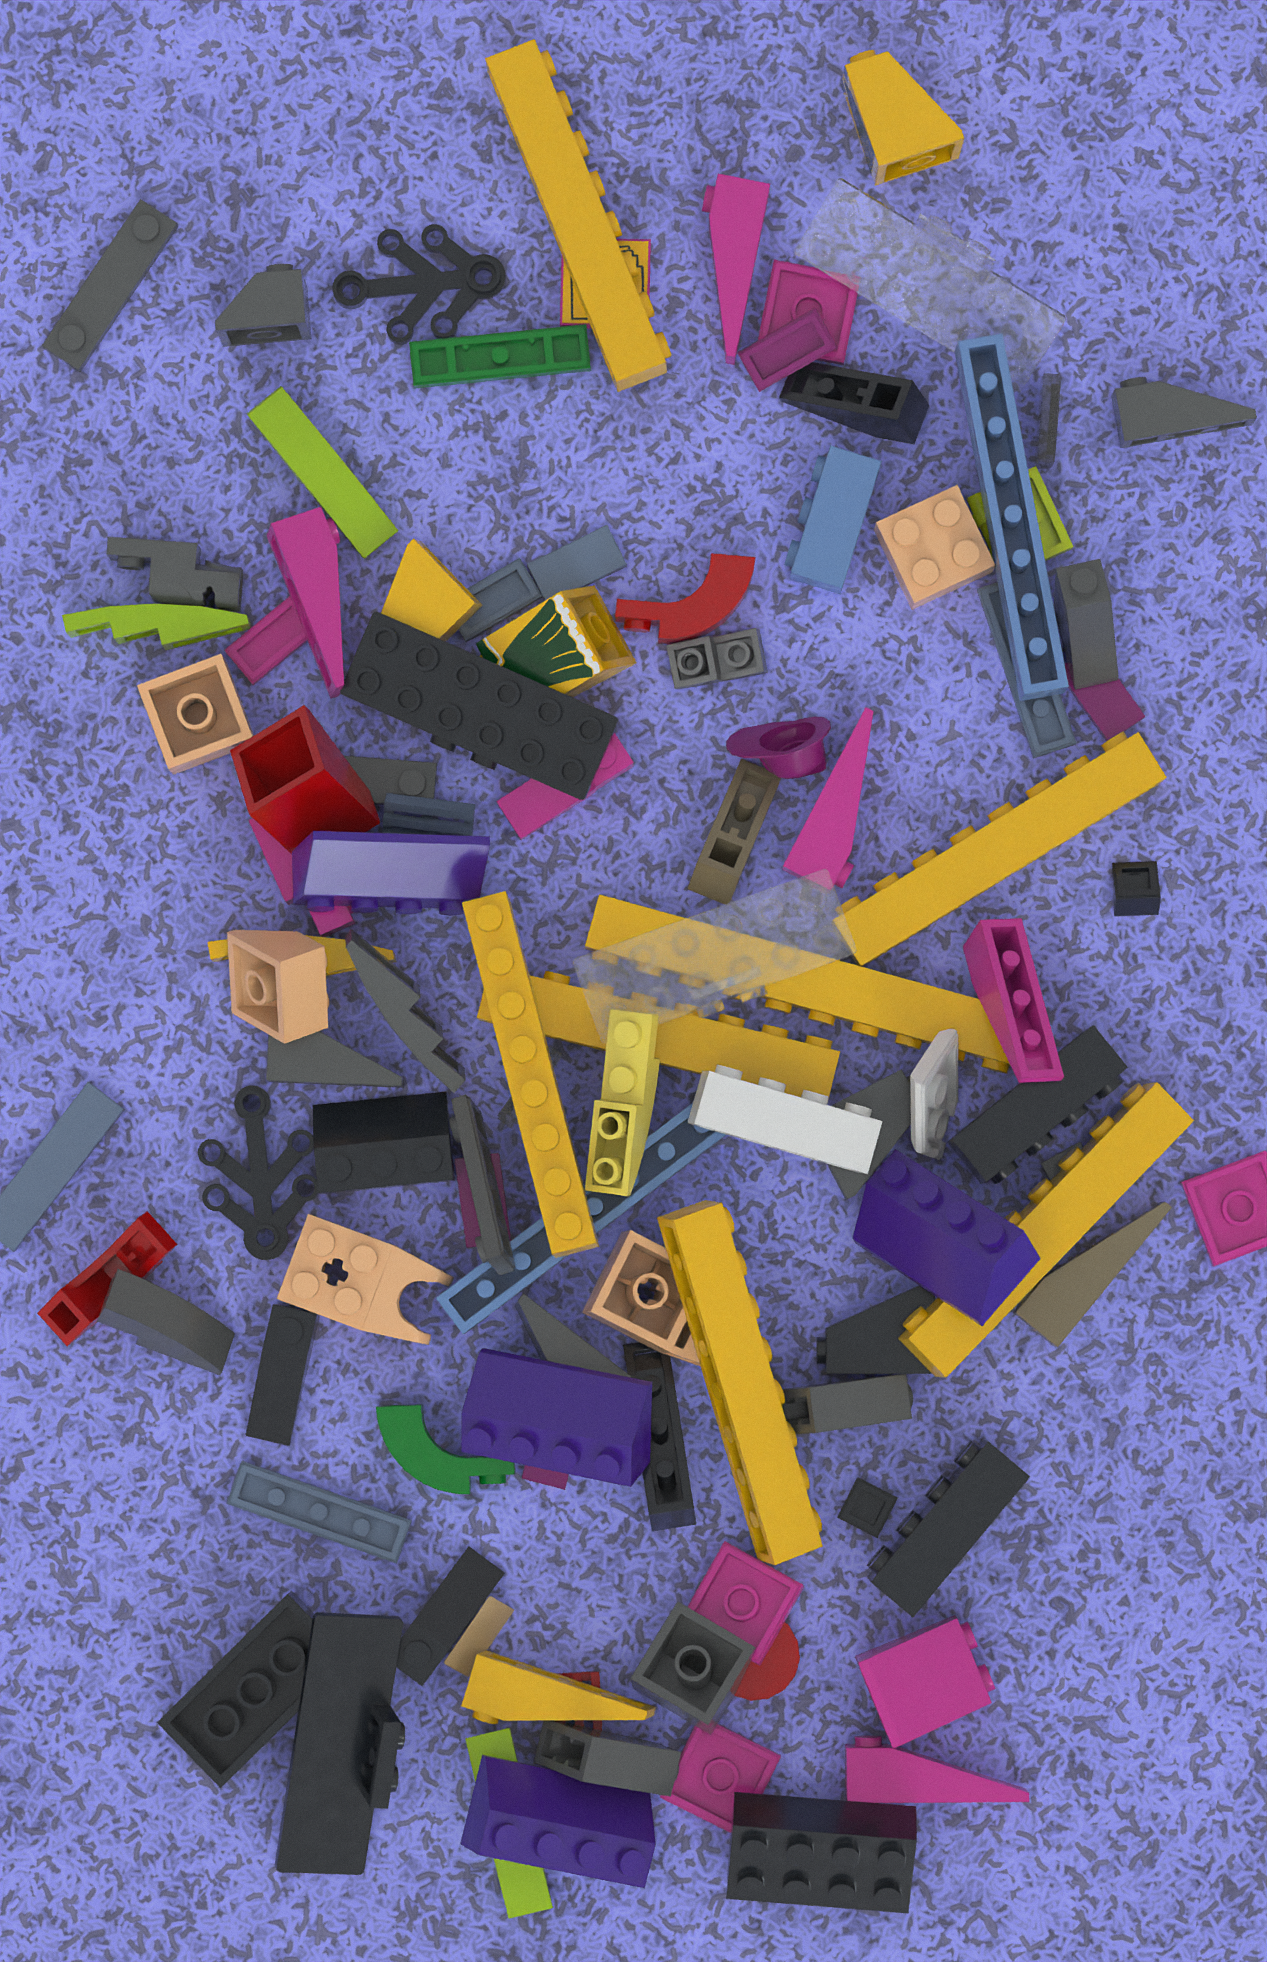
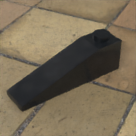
M640 1342L625 1344L623 1348L627 1374L631 1376L630 1378L652 1382L650 1463L642 1472L652 1531L697 1525L671 1358L658 1351L654 1352L656 1350Z

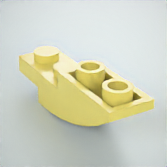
M610 1009L601 1099L594 1100L585 1183L586 1191L621 1196L631 1195L645 1149L656 1094L660 1059L654 1058L659 1014Z

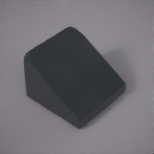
M1157 861L1112 863L1114 916L1158 915L1161 895Z

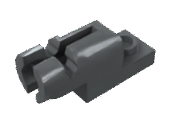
M108 537L106 554L110 560L117 561L118 568L144 570V563H151L149 595L158 603L206 607V599L210 596V593L214 592L215 604L219 610L240 612L243 589L242 567H231L205 560V565L200 564L201 548L197 543Z

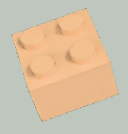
M958 485L890 515L875 524L874 532L911 610L992 573L996 566Z
M222 654L137 685L166 765L173 775L230 754L231 749L254 736L229 667Z

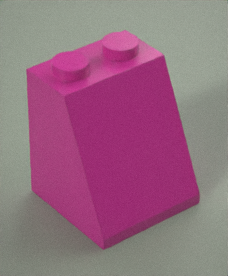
M954 1615L855 1656L892 1748L901 1746L992 1703L988 1692L994 1690L995 1686L986 1665L983 1664L977 1667L971 1650L978 1647L968 1621L959 1624L957 1617Z

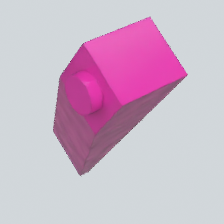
M718 173L716 185H707L702 212L710 213L709 233L725 361L727 364L735 365L769 198L770 184Z
M318 507L271 523L267 539L295 606L330 699L340 695V690L344 686L338 553L336 545L340 543V537L333 519H326L322 508Z
M865 707L782 867V870L828 894H830L834 885L841 889L843 888L854 867L847 859L852 851L874 712Z
M1022 918L980 920L963 945V950L974 990L1018 1082L1061 1081L1064 1074Z
M855 1736V1744H845L846 1801L867 1803L1029 1802V1792L1026 1788L901 1747L892 1748L891 1744H882V1736Z

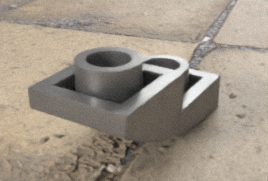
M757 628L717 637L706 636L666 645L675 689L702 686L768 673L760 629Z

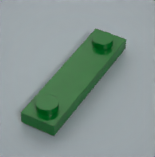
M586 324L409 342L414 389L591 371Z

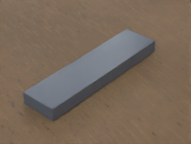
M998 582L978 588L977 593L1033 759L1076 745L1060 694L1024 701L1019 700Z
M87 1082L0 1195V1242L13 1252L21 1245L125 1110L90 1082Z
M243 1460L240 1463L226 1503L396 1564L412 1522L411 1519Z

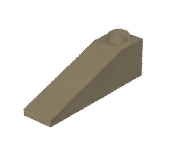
M1160 1202L1049 1272L1018 1303L1013 1313L1051 1345L1059 1347L1172 1207L1166 1202Z

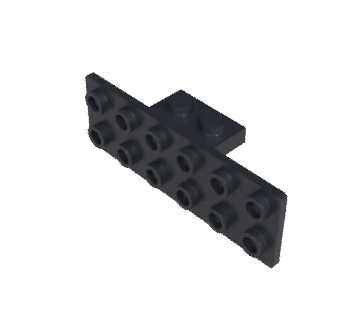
M380 612L372 614L344 679L343 689L340 690V693L346 697L432 734L430 742L452 752L455 751L457 746L473 752L470 760L482 766L495 770L497 764H500L579 800L586 798L619 723L618 717Z
M316 1612L313 1615L275 1859V1868L278 1872L361 1875L364 1873L374 1808L388 1809L390 1793L395 1792L398 1786L399 1775L398 1768L395 1765L397 1750H401L405 1743L404 1723L399 1720L390 1706L403 1629V1621L399 1616Z

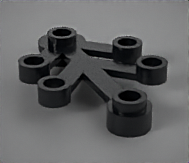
M431 224L423 230L421 235L424 248L431 253L440 252L460 269L441 272L406 244L400 232L395 229H386L380 233L377 239L378 249L381 250L380 253L388 258H396L416 275L366 280L356 271H344L335 278L332 290L336 302L346 309L359 308L367 299L417 294L400 316L392 318L386 327L389 340L394 344L404 345L412 339L413 328L443 291L461 289L447 310L435 314L431 320L432 333L436 338H452L457 332V323L477 299H490L501 292L506 281V274L502 263L497 258L487 254L471 256L448 237L447 231L442 226ZM438 231L443 235V241L440 245L432 246L428 244L426 238L430 232ZM388 236H394L399 240V246L393 251L386 250L382 246L383 240ZM481 270H487L492 274V280L486 285L478 284L475 280L476 274ZM349 284H354L360 289L359 295L354 299H347L343 295V289ZM442 318L449 319L453 324L452 329L448 333L438 332L436 329L438 320ZM397 323H403L408 327V333L403 338H397L391 332L393 326Z
M251 1085L242 1088L234 1100L237 1114L245 1119L250 1171L227 1154L224 1145L215 1139H208L200 1144L198 1157L203 1164L215 1166L253 1197L254 1216L231 1200L229 1190L220 1184L209 1185L203 1192L202 1200L208 1209L220 1211L244 1231V1245L252 1256L261 1260H271L280 1256L288 1245L289 1235L286 1228L306 1202L312 1201L318 1196L317 1179L308 1174L298 1176L292 1184L293 1193L274 1214L271 1195L300 1159L313 1152L314 1143L313 1135L306 1130L292 1132L288 1137L287 1148L268 1170L263 1118L270 1112L271 1099L264 1089ZM249 1095H256L260 1099V1107L254 1112H248L244 1107V1100ZM298 1135H306L309 1138V1148L304 1152H298L293 1147V1141ZM215 1144L220 1149V1156L217 1160L210 1162L204 1157V1150L208 1145ZM305 1179L311 1180L314 1184V1192L308 1197H303L298 1192V1184ZM214 1189L222 1190L225 1195L224 1202L220 1206H213L208 1200L209 1193ZM263 1229H269L274 1234V1241L269 1246H262L258 1242V1233Z

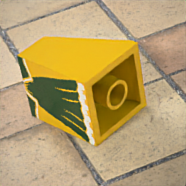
M868 50L858 53L849 59L850 63L844 66L841 87L875 186L959 158L964 142L962 130L888 51L876 55L875 50Z
M595 585L560 591L476 643L481 653L480 657L570 697L579 695L637 663Z

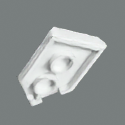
M951 1028L938 1032L910 1075L911 1142L916 1152L938 1160L942 1158L946 1143L942 1142L948 1126L949 1116L954 1117L958 1103L957 1030Z

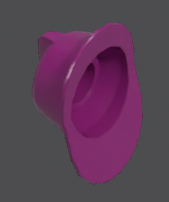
M814 716L795 721L772 722L742 728L730 735L726 741V748L734 756L759 758L766 770L778 778H801L823 772L826 769L827 758L823 738L829 733L831 723L825 717Z

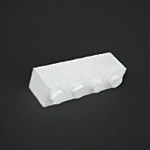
M716 1065L715 1072L702 1071L688 1124L857 1173L868 1174L882 1121L870 1118L872 1109L846 1102L844 1110L827 1105L828 1096L803 1090L801 1097L784 1093L786 1084L760 1077L758 1085L741 1080L742 1071L722 1065Z

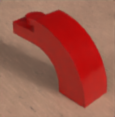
M711 553L708 574L702 585L693 594L685 599L669 603L617 599L615 621L624 623V630L632 632H650L651 625L659 626L658 644H673L702 637L722 625L740 606L752 580L756 557Z
M146 1211L91 1265L62 1287L37 1314L62 1342L69 1346L97 1323L110 1282L118 1269L146 1279L178 1244L152 1215Z

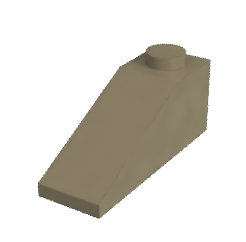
M744 759L740 760L698 858L687 888L688 890L729 906L781 778H778L766 770V768Z

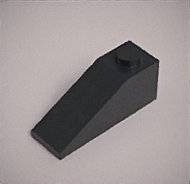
M811 362L787 376L779 399L786 404L873 437L915 444L929 408L928 402L913 380Z
M273 1304L262 1348L246 1436L290 1446L320 1315L306 1310Z
M468 1546L401 1637L397 1668L423 1686L505 1572Z

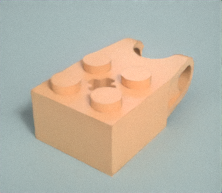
M308 1214L277 1299L362 1331L429 1345L431 1334L421 1331L402 1315L399 1305L401 1294L408 1285L417 1281L438 1282L450 1286L454 1277L393 1244ZM336 1258L343 1261L342 1269L348 1272V1277L345 1281L338 1279L337 1285L333 1286L329 1283L330 1275L325 1273V1267L328 1263L334 1265Z
M632 1230L621 1232L582 1313L662 1354L700 1366L666 1248ZM650 1282L652 1286L649 1290L654 1292L653 1299L641 1301L639 1298L640 1294L637 1293L638 1286Z

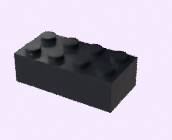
M1094 1025L1087 1028L1058 1052L1064 1074L1061 1081L1019 1083L947 1141L980 1184L991 1180L994 1185L1003 1181L1019 1167L1014 1159L1024 1151L1029 1156L1036 1154L1054 1139L1049 1132L1059 1123L1064 1128L1069 1127L1089 1111L1085 1102L1093 1095H1096L1099 1100L1105 1098L1124 1082L1119 1074L1128 1068L1127 1065Z
M981 1439L978 1444L970 1440L954 1459V1462L959 1465L949 1479L941 1475L924 1495L930 1502L920 1514L912 1510L896 1528V1531L901 1536L890 1549L883 1544L867 1563L868 1568L872 1570L867 1576L869 1581L912 1618L1030 1478L1027 1473L985 1439Z
M290 1591L157 1722L220 1788L298 1712L314 1613L293 1591Z
M734 1792L726 1899L909 1913L917 1843L916 1806Z

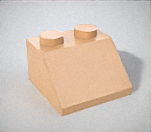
M232 930L227 932L232 1014L284 1044L328 1028L329 997L326 987L327 956L325 946L298 931Z

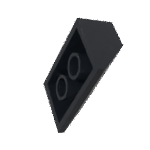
M447 1092L312 1105L313 1143L318 1194L455 1181Z

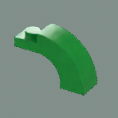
M423 1404L376 1407L379 1429L389 1452L406 1472L427 1486L448 1493L471 1494V1476H479V1484L506 1483V1475L516 1473L515 1463L484 1456H459L441 1448L432 1439L426 1428Z

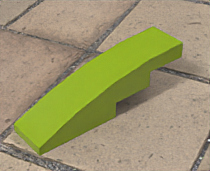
M282 386L246 413L300 483L305 486L328 517L333 519L337 527L362 558L365 559L398 532V529Z
M154 603L108 606L62 615L66 633L71 638L108 628L112 629L113 637L118 644L159 634L161 644L165 650L246 631L252 627L250 619L246 614L190 605Z
M511 1728L465 1738L475 1782L482 1754L518 1762ZM494 1858L509 1919L553 1908L544 1868Z

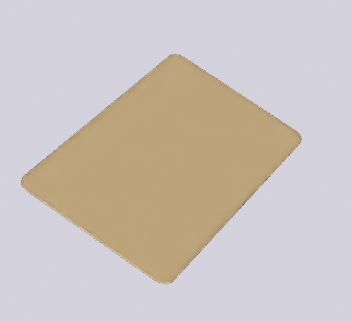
M489 1596L444 1663L469 1677L476 1655L487 1651L514 1609Z

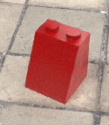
M305 705L230 750L249 815L291 854L312 831L365 833L380 824L370 790Z

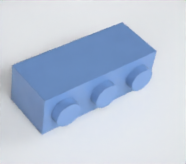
M831 445L827 457L818 455L811 481L819 484L814 500L807 497L804 499L797 522L805 525L800 542L792 539L784 564L792 567L790 579L841 595L882 461Z

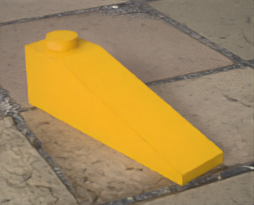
M488 1650L476 1655L461 1705L473 1710V1718L489 1724H498L499 1719L503 1721L646 1720L654 1716L656 1710L655 1706Z

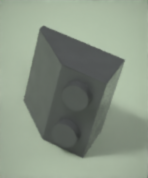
M274 264L267 266L266 272L256 273L215 320V329L223 347L312 339L308 290L302 270H293V265Z
M677 1601L630 1680L634 1690L711 1735L734 1698L756 1647Z

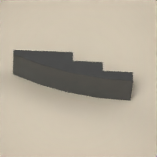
M351 929L345 935L346 949L371 998L390 1027L416 1058L455 1093L466 1080L465 1068L437 1046L443 1040L442 1026L415 1005L421 997L420 985Z

